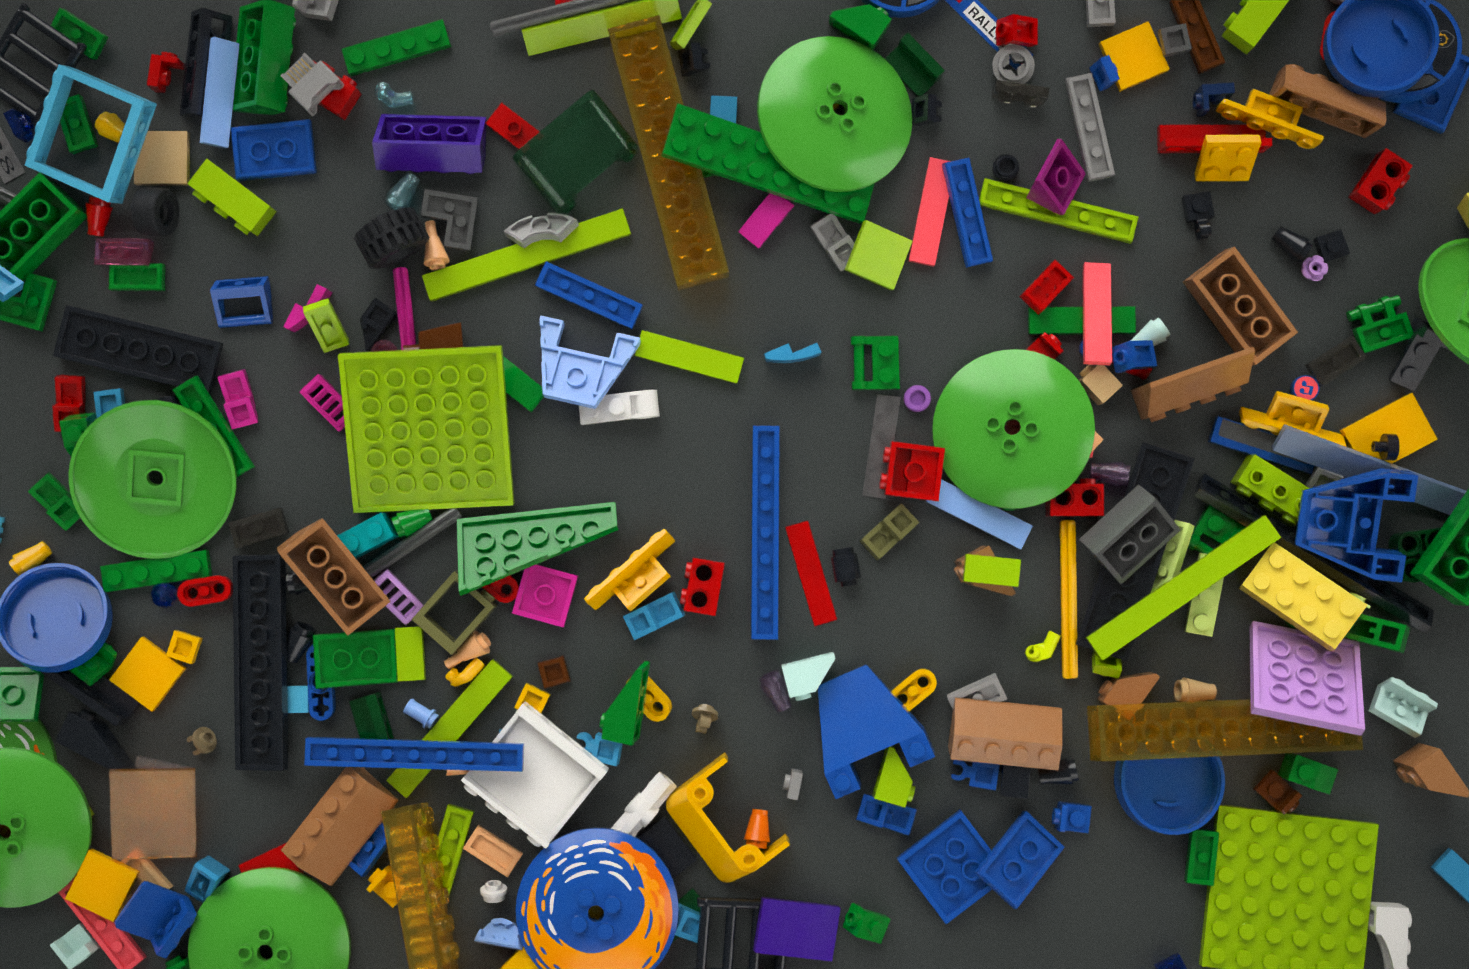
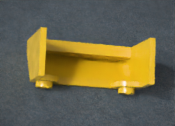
M724 752L675 789L666 800V809L715 876L722 882L730 883L758 870L787 848L790 842L789 837L785 833L762 852L757 846L752 844L743 845L733 852L704 813L702 808L711 802L714 795L713 787L707 777L728 762V756Z

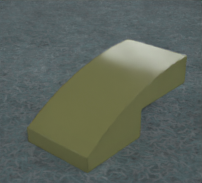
M900 503L859 542L876 560H879L898 541L903 539L919 521Z

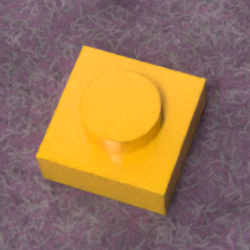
M174 630L166 656L194 664L203 638Z
M526 683L514 708L519 709L526 701L542 714L551 694Z

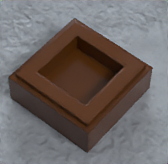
M564 655L537 663L544 689L571 681Z

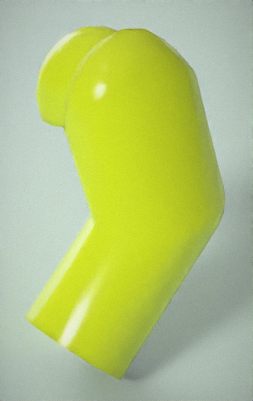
M1048 631L1043 643L1030 645L1026 648V657L1032 662L1051 658L1061 636Z

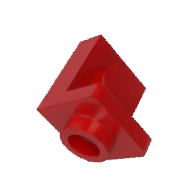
M1011 14L998 19L995 30L996 45L1001 47L1008 44L1027 47L1038 45V19L1017 14Z
M161 52V55L151 54L147 86L154 92L165 93L166 86H169L171 82V71L169 68L184 70L185 64L178 58V55L170 52Z
M1046 332L1041 334L1026 349L1046 355L1052 359H1055L1064 351L1060 347L1062 345L1060 340L1051 333L1048 335Z

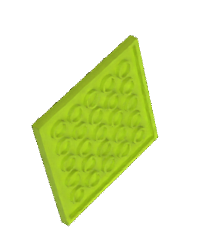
M502 345L338 354L353 513L514 505Z
M1220 805L1215 813L1213 830L1219 832L1214 886L1207 885L1199 965L1218 969H1364L1379 824L1296 813H1286L1283 815L1277 811Z

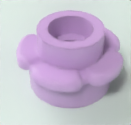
M1314 255L1307 257L1303 261L1301 272L1308 280L1320 281L1323 279V275L1327 274L1328 265L1324 263V259L1321 256Z

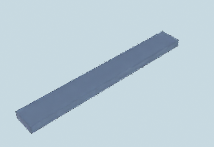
M1285 424L1272 445L1273 451L1347 478L1380 468L1410 471L1419 475L1415 502L1451 515L1467 492L1458 487Z

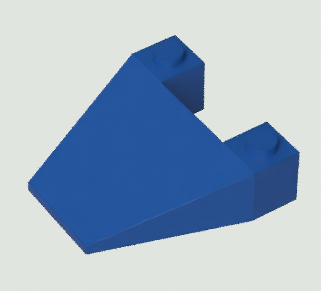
M1380 468L1302 490L1295 545L1374 580L1402 582L1406 556L1397 550L1376 548L1383 499L1415 502L1419 475L1406 470Z
M867 664L819 685L818 698L824 774L835 799L861 788V780L853 762L892 745L900 744L910 767L935 757V750L924 726L907 710L903 703Z

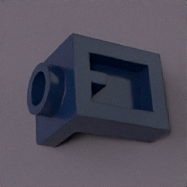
M1234 83L1202 84L1195 91L1192 98L1193 108L1197 109V117H1203L1209 112V101L1210 104L1216 105L1223 99H1229L1235 93Z

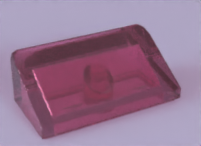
M96 238L94 264L149 266L154 250V242L150 239Z

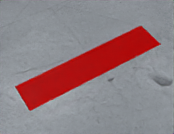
M804 521L785 527L814 626L837 620L809 522Z

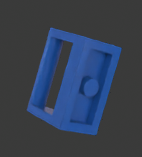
M269 276L216 280L210 293L219 328L273 323ZM260 296L264 314L225 317L224 299Z

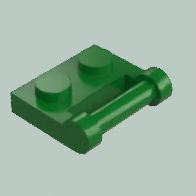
M852 336L851 345H853L854 381L852 382V390H899L898 336ZM864 345H871L872 381H865Z
M1206 506L1194 527L1188 549L1191 551L1195 549L1200 553L1208 554L1214 549L1200 541L1202 534L1221 545L1246 527L1225 516L1215 508Z

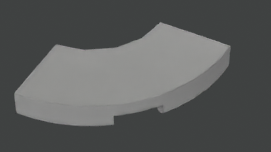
M547 213L545 216L533 218L531 215L520 219L505 229L504 233L507 238L526 248L531 243L539 240H555L561 243L579 224L577 219L561 213Z

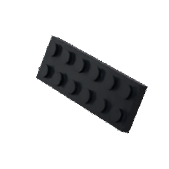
M66 305L53 356L177 387L198 375L211 395L224 343Z

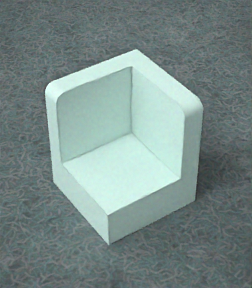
M81 923L50 945L68 969L78 966L100 948L99 944Z

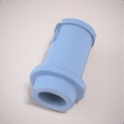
M413 698L410 699L403 710L404 714L423 724L422 727L424 729L426 727L432 729L439 718L435 709L430 710Z

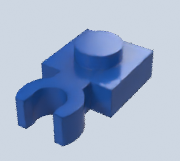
M954 760L953 765L961 766L963 772L961 775L952 774L951 778L953 780L962 781L965 778H970V787L996 791L1000 764L973 762L971 767L967 766L964 761Z

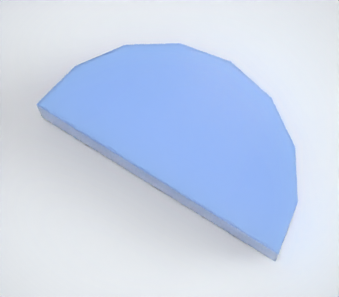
M504 918L492 919L491 923L478 931L474 939L475 942L480 944L523 950V944L516 923Z

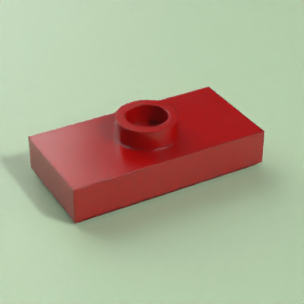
M502 102L486 122L489 128L527 157H529L544 137L540 131Z
M1054 260L1020 295V298L1039 315L1074 277Z

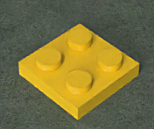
M1205 135L1194 173L1195 180L1249 181L1261 145L1260 135Z

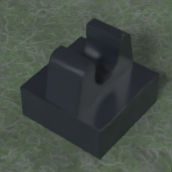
M690 42L684 49L678 50L682 77H691L710 68V63H703L702 57L708 54V49L700 47V43Z
M928 93L912 99V125L923 126L941 122L942 117L936 116V109L942 107V102L937 100V95Z

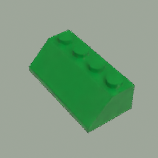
M261 0L240 7L236 43H239L233 112L264 115L285 112L288 104V83L281 75L289 69L290 56L293 52L292 35L296 25L294 7L273 0Z

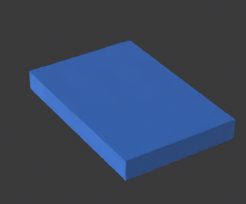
M1461 54L1456 70L1435 93L1415 102L1397 103L1393 113L1437 133L1445 132L1469 77V57Z
M310 119L231 127L235 177L237 181L317 173L312 121Z
M1022 811L974 873L1013 909H1017L1065 847L1027 811Z

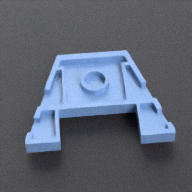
M540 316L542 390L544 398L596 409L640 346V338L617 333L611 355L607 358L558 347L565 326L564 321Z

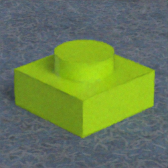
M1093 651L1092 672L1119 679L1122 672L1121 659L1109 656L1101 660L1097 653Z

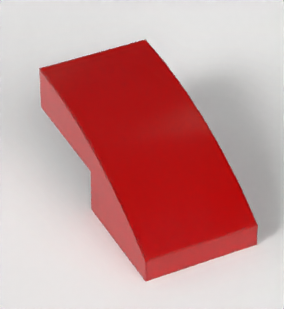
M57 375L54 377L56 404L52 406L54 431L61 432L60 420L69 415L85 413V376Z

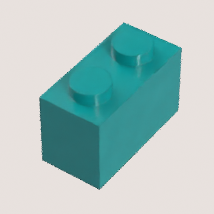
M383 512L337 535L356 559L399 537L388 513Z

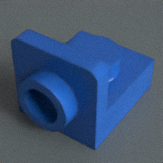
M1152 340L1128 341L1112 347V358L1116 373H1122L1131 369H1151L1157 367Z
M1058 801L1057 808H1053L1052 824H1055V828L1059 832L1089 833L1092 806Z

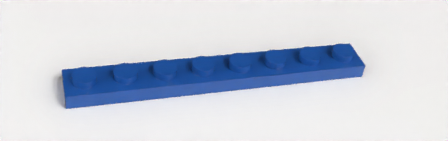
M753 426L751 639L778 640L779 426Z
M305 738L304 766L522 772L524 770V743Z

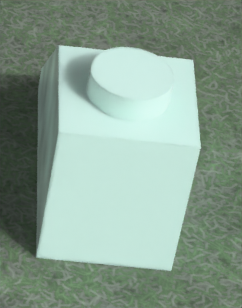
M829 652L782 664L789 697H795L796 701L810 698L811 693L816 692L834 662V653Z

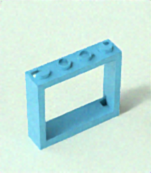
M59 64L57 70L53 73L49 94L44 99V109L40 120L35 126V136L27 150V159L24 166L106 202L122 204L157 104L78 69ZM74 80L132 104L103 189L45 164Z

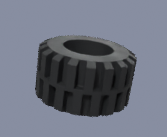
M404 207L391 210L369 221L356 233L354 240L369 268L380 269L399 263L412 256L424 247L430 237L414 208Z

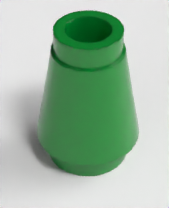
M428 509L396 513L397 516L391 518L399 538L405 535L407 538L433 520Z

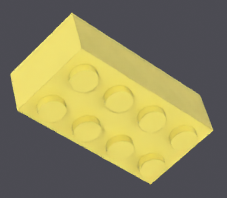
M1275 542L1270 545L1239 588L1330 652L1337 648L1367 606V604Z

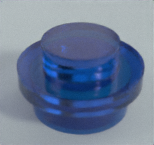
M168 583L157 584L151 591L152 601L159 607H171L178 600V590Z

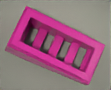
M316 375L300 390V394L340 432L345 427L344 415L338 421L334 417L343 410L342 395L324 376ZM322 385L324 388L317 395L313 396L312 393ZM330 393L332 396L321 405L319 401ZM338 401L340 404L329 413L327 409Z

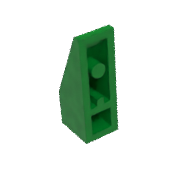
M1361 614L1344 638L1404 654L1410 627Z
M644 661L637 668L606 713L602 714L599 725L600 729H603L601 739L632 746L640 738L650 668L649 661Z

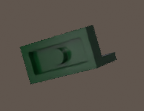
M908 32L900 39L899 45L885 58L897 72L902 82L917 97L924 95L942 78L945 71Z
M381 691L350 701L352 714L361 739H395Z

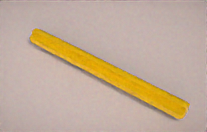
M1074 520L1060 521L1062 677L1065 679H1075L1078 677V645L1076 644V522Z

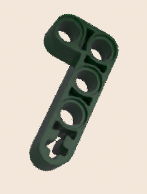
M1442 527L1394 533L1389 539L1388 547L1406 556L1405 567L1410 564L1413 570L1429 546V536L1432 534L1435 538ZM1403 538H1407L1409 542L1407 550H1404L1401 546ZM1404 567L1402 582L1416 583L1420 581L1412 575L1407 577Z

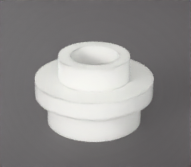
M490 880L480 888V894L487 903L501 902L505 899V894L507 893V886L499 880Z

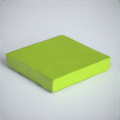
M864 220L845 270L886 289L894 290L913 241L868 220Z

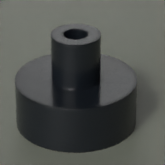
M1382 434L1380 441H1373L1371 444L1372 452H1379L1382 460L1395 461L1399 455L1400 443L1397 434Z

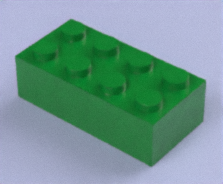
M40 172L0 211V265L23 282L26 280L27 274L33 273L87 218L86 212L53 179Z
M1469 489L1410 572L1412 576L1452 604L1463 606L1469 605Z

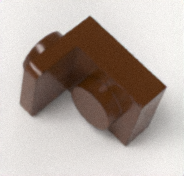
M1270 770L1253 788L1270 806L1283 815L1294 811L1300 803L1298 800L1302 797L1300 792L1294 790L1273 770Z

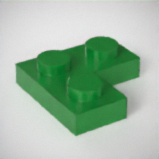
M28 273L21 298L12 296L5 302L0 300V320L43 332L57 281Z

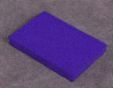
M761 897L753 951L760 954L832 961L841 908L836 905Z

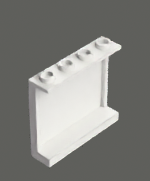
M525 701L493 740V742L524 743V770L522 772L469 770L461 781L465 784L464 788L473 796L479 795L486 800L485 805L494 813L501 812L507 817L506 822L515 830L522 829L528 834L527 839L537 847L542 845L546 849L596 784L604 777L609 768Z

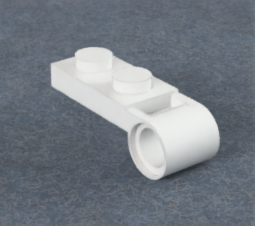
M657 390L605 395L596 409L579 406L581 425L660 417Z

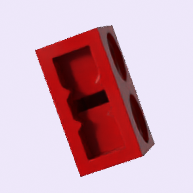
M1383 149L1375 155L1348 198L1373 214L1382 210L1387 211L1396 199L1393 195L1397 189H1401L1409 180L1410 175L1408 172L1413 165L1389 149ZM1386 166L1393 170V177L1387 175ZM1372 188L1378 191L1379 199H1375L1372 196Z
M1080 479V484H1072L1064 491L1067 495V501L1064 505L1058 504L1055 498L1046 502V516H1104V484H1096V479ZM1086 490L1091 491L1094 496L1093 502L1090 505L1085 504L1082 500V494Z
M694 557L692 563L687 562L684 578H689L688 589L682 588L680 604L685 605L684 611L716 616L725 563ZM701 565H707L712 571L711 578L706 581L700 580L696 575V571ZM695 592L706 594L707 603L704 606L697 607L693 604L692 596Z

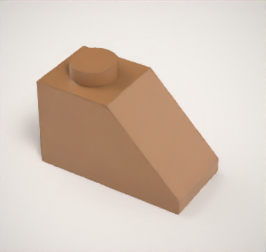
M1145 672L1120 676L1119 679L1113 677L1111 681L1106 680L1100 687L1098 700L1122 718L1130 720L1160 676L1156 673Z

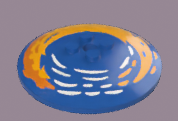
M610 828L576 830L551 842L546 849L544 848L539 852L527 868L521 880L516 899L518 933L527 954L539 969H655L667 954L673 942L678 923L679 905L677 890L669 869L651 847L640 839L628 833ZM592 906H600L603 909L604 916L601 919L595 920L590 917L589 909Z

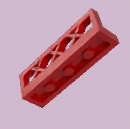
M1159 125L1157 127L1158 153H1200L1205 135H1260L1261 145L1258 153H1263L1272 146V138H1266L1265 130H1255L1247 125Z

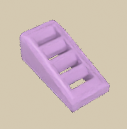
M386 568L374 581L378 586L387 579L391 581L382 590L385 595L395 586L399 589L389 598L391 602L386 607L406 626L424 605L393 572ZM404 594L406 598L396 607L393 603ZM412 602L414 606L403 615L400 611Z

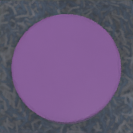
M914 385L905 392L903 401L906 408L910 411L921 412L929 406L931 396L925 387Z

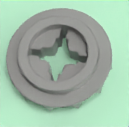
M1015 44L1004 46L994 56L992 74L995 75L998 83H1002L1007 87H1020L1029 81L1033 75L1035 67L1033 56L1023 46ZM1009 59L1014 64H1021L1016 69V76L1012 70L1005 69L1009 65Z

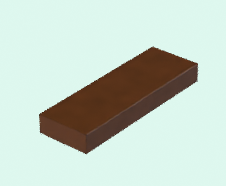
M1170 0L1169 4L1177 24L1186 23L1192 47L1189 52L1198 74L1224 65L1226 62L1200 0Z

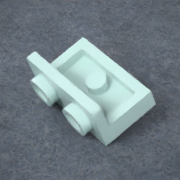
M1391 677L1377 685L1369 712L1416 738L1422 734L1428 713L1437 709L1438 703L1430 699L1428 695L1409 687L1404 681Z

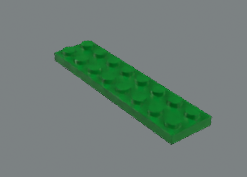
M678 103L675 107L661 154L662 157L862 224L865 220L874 187L873 184L860 190L833 192L807 185L793 177L776 161L766 146L761 132Z

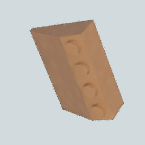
M1254 347L1131 390L1141 420L1150 418V421L1154 422L1165 418V412L1172 409L1177 414L1191 409L1190 403L1199 400L1202 405L1217 400L1215 394L1225 392V395L1228 396L1242 391L1240 386L1249 382L1255 355Z

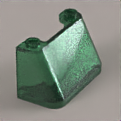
M590 90L522 146L513 156V161L556 213L563 212L566 214L576 206V194L614 162H629L637 154L638 145L597 92Z

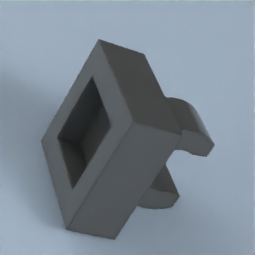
M1186 23L1159 29L1158 36L1163 57L1186 53L1192 49Z

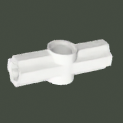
M659 771L647 784L646 788L641 793L638 792L624 809L625 812L610 829L619 830L635 837L642 827L645 828L660 810L659 807L677 786L669 777Z

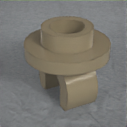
M701 704L692 709V716L697 719L696 732L706 734L711 722L718 719L719 714L714 710L713 706Z
M207 727L196 729L193 735L187 738V742L193 741L197 749L193 751V755L210 753L217 745L214 732Z

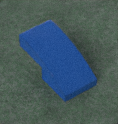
M864 793L856 820L910 835L918 809L907 805L906 807H901L877 800L872 795Z

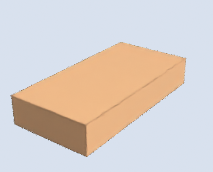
M480 825L476 827L463 847L464 850L507 878L523 855L521 851Z

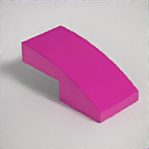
M769 193L738 232L759 249L795 205L788 199Z
M317 284L307 305L330 298L333 292ZM296 303L283 326L293 332L300 330L308 324L303 313V307Z
M242 369L218 376L217 378L226 402L223 405L231 429L258 423L256 406L246 370Z

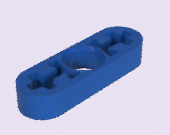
M311 645L306 652L309 713L315 720L323 721L332 717L335 713V687L316 689L313 667L314 648ZM329 692V696L323 697V704L328 706L329 710L325 711L324 715H322L321 711L316 710V706L321 704V696L315 698V693L323 694Z

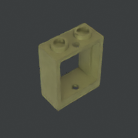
M454 571L411 619L451 655L457 653V650L469 636L481 626L498 606L493 602L495 598L484 588L482 591L476 589L469 592L485 608L457 639L450 635L428 613L455 582L458 583V571Z

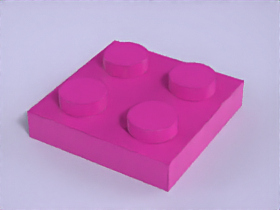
M538 564L524 569L512 614L564 628L578 575Z

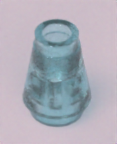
M406 172L405 176L386 194L387 199L385 203L393 210L410 207L420 182L419 178Z

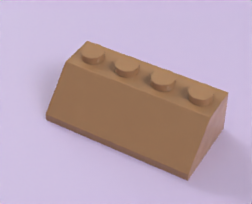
M1286 64L1278 71L1269 95L1303 107L1301 112L1303 115L1363 138L1373 134L1385 126L1386 102L1380 101L1378 98L1353 93L1340 83L1336 84L1328 81L1329 78L1322 74L1305 72L1301 66L1295 64Z
M323 518L301 529L277 547L281 557L347 635L351 634L391 602Z
M955 698L948 741L950 759L1059 770L1062 751V708Z
M346 767L281 851L297 867L332 886L399 800L363 767Z

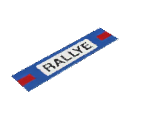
M945 0L997 52L1004 47L996 45L995 30L998 19L979 0ZM1009 59V64L1015 70L1021 65L1019 63L1014 64L1013 61Z

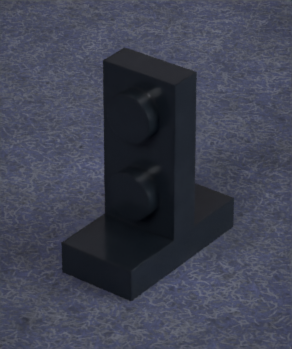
M1415 317L1411 324L1415 332L1389 376L1390 381L1413 391L1418 387L1439 348L1447 349L1445 344L1435 334L1429 322Z

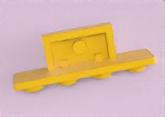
M1256 89L1250 92L1245 106L1228 99H1223L1216 108V112L1221 113L1228 120H1239L1247 123L1246 125L1249 128L1255 130L1263 129L1271 132L1275 138L1292 140L1297 142L1296 144L1301 148L1314 149L1324 139V136L1297 126L1303 107Z
M1276 391L1267 413L1241 407L1239 410L1241 422L1249 428L1269 430L1272 434L1278 436L1285 424L1346 446L1342 434L1321 429L1329 412V407L1326 404Z
M665 529L652 535L648 543L640 550L634 551L624 564L612 570L609 577L589 591V594L584 598L586 603L594 610H597L616 594L626 608L632 611L671 577L656 558L675 542V539Z

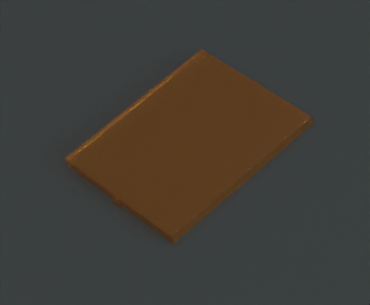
M195 768L110 769L112 859L196 857Z

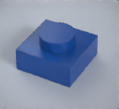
M1109 55L1100 58L1089 67L1099 91L1110 88L1120 79L1117 67L1112 63Z

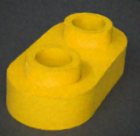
M918 669L898 684L891 692L896 697L900 694H905L908 699L903 705L910 711L935 690L937 685L936 677L928 669ZM921 677L928 679V684L924 687L918 685V679Z
M648 676L643 713L652 721H663L670 714L672 703L669 697ZM656 702H660L663 705V709L657 708Z

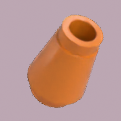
M752 809L744 836L746 844L767 849V842H770L767 810Z

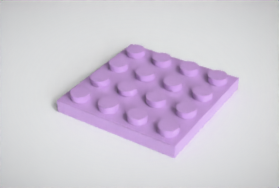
M1252 621L1249 627L1251 714L1361 736L1365 731L1359 642L1342 639L1337 648L1330 652L1300 630Z

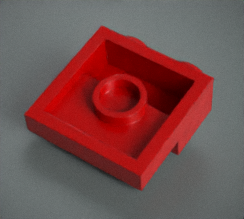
M890 442V447L884 448L883 462L888 464L886 473H881L879 489H884V495L939 501L945 448Z

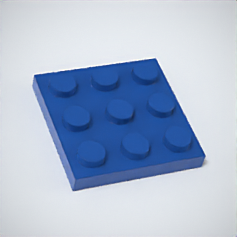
M958 810L896 857L945 924L949 923L992 890L974 873L991 852V849L961 810Z

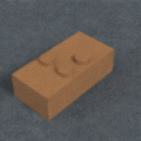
M1235 246L1223 250L1183 281L1184 285L1235 353L1254 347L1255 355L1252 365H1257L1298 333Z

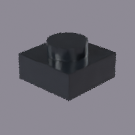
M1342 229L1313 239L1317 252L1324 259V263L1350 254Z

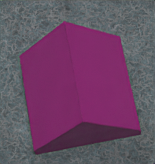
M1062 139L1056 140L1026 197L1058 215L1065 214L1086 174Z

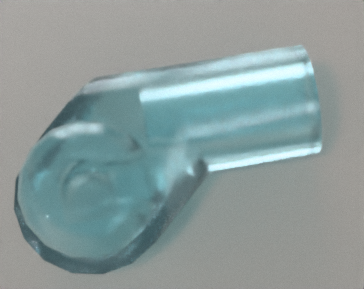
M379 82L376 85V97L388 107L396 108L414 104L411 91L396 93L389 87L387 82Z

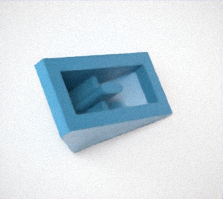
M208 855L194 865L184 891L203 903L222 884L230 869Z

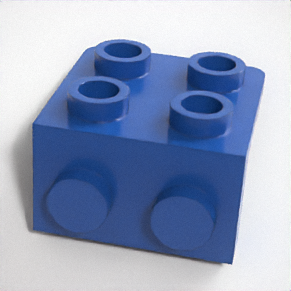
M144 881L137 888L114 923L117 929L150 940L156 955L166 959L170 952L178 946L180 938L187 928L192 926L197 913L189 897Z

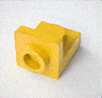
M388 865L383 870L379 867L368 879L371 884L366 890L369 893L374 891L393 908L412 885Z

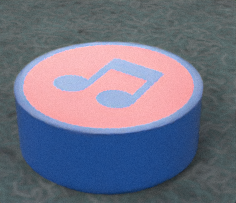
M1309 375L1295 378L1290 386L1291 395L1308 400L1315 399L1320 389L1318 381Z

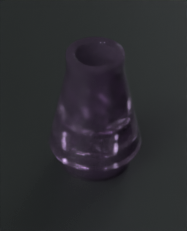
M1124 462L1092 463L1090 478L1118 488L1120 486H1127L1130 465H1124Z
M779 670L771 671L759 679L761 682L760 688L775 706L777 712L785 711L792 706L784 675H781Z

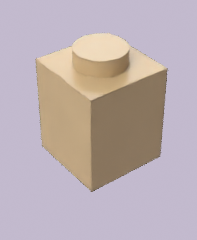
M1087 365L1079 373L1082 377L1079 379V382L1088 396L1097 405L1105 403L1123 386L1104 365Z

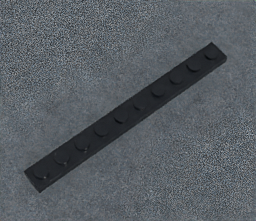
M1204 473L1199 479L1194 496L1198 497L1202 502L1213 506L1225 516L1233 518L1246 527L1263 515H1266L1281 536L1275 542L1276 544L1310 564L1317 571L1325 573L1338 581L1339 584L1350 588L1366 598V600H1370L1382 607L1386 612L1402 619L1409 626L1417 628L1423 633L1432 628L1433 609L1386 581L1374 580L1295 545L1297 528Z

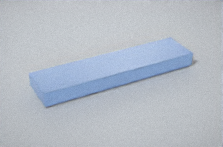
M218 37L210 39L199 143L223 149L229 147L239 43Z
M942 479L939 501H925L1020 550L1033 527L997 507L989 506L971 498L958 487Z

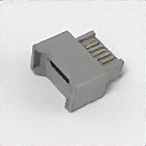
M304 52L303 56L281 77L292 87L289 90V94L311 116H314L317 113V105L332 90H341L344 87V83L322 61L316 64Z

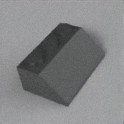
M1138 484L1079 540L1098 562L1122 584L1181 529L1158 500Z

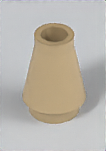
M1185 677L1181 680H1176L1174 684V697L1176 701H1181L1183 704L1214 700L1216 698L1217 689L1215 684H1208Z

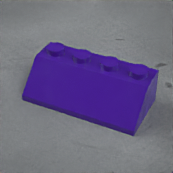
M381 114L372 141L376 170H386L388 172L401 170L417 173L423 171H437L440 173L465 172L467 174L482 173L486 157V117Z

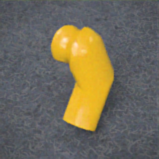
M476 657L461 673L456 668H452L445 675V678L451 682L450 685L457 687L472 681L485 665Z

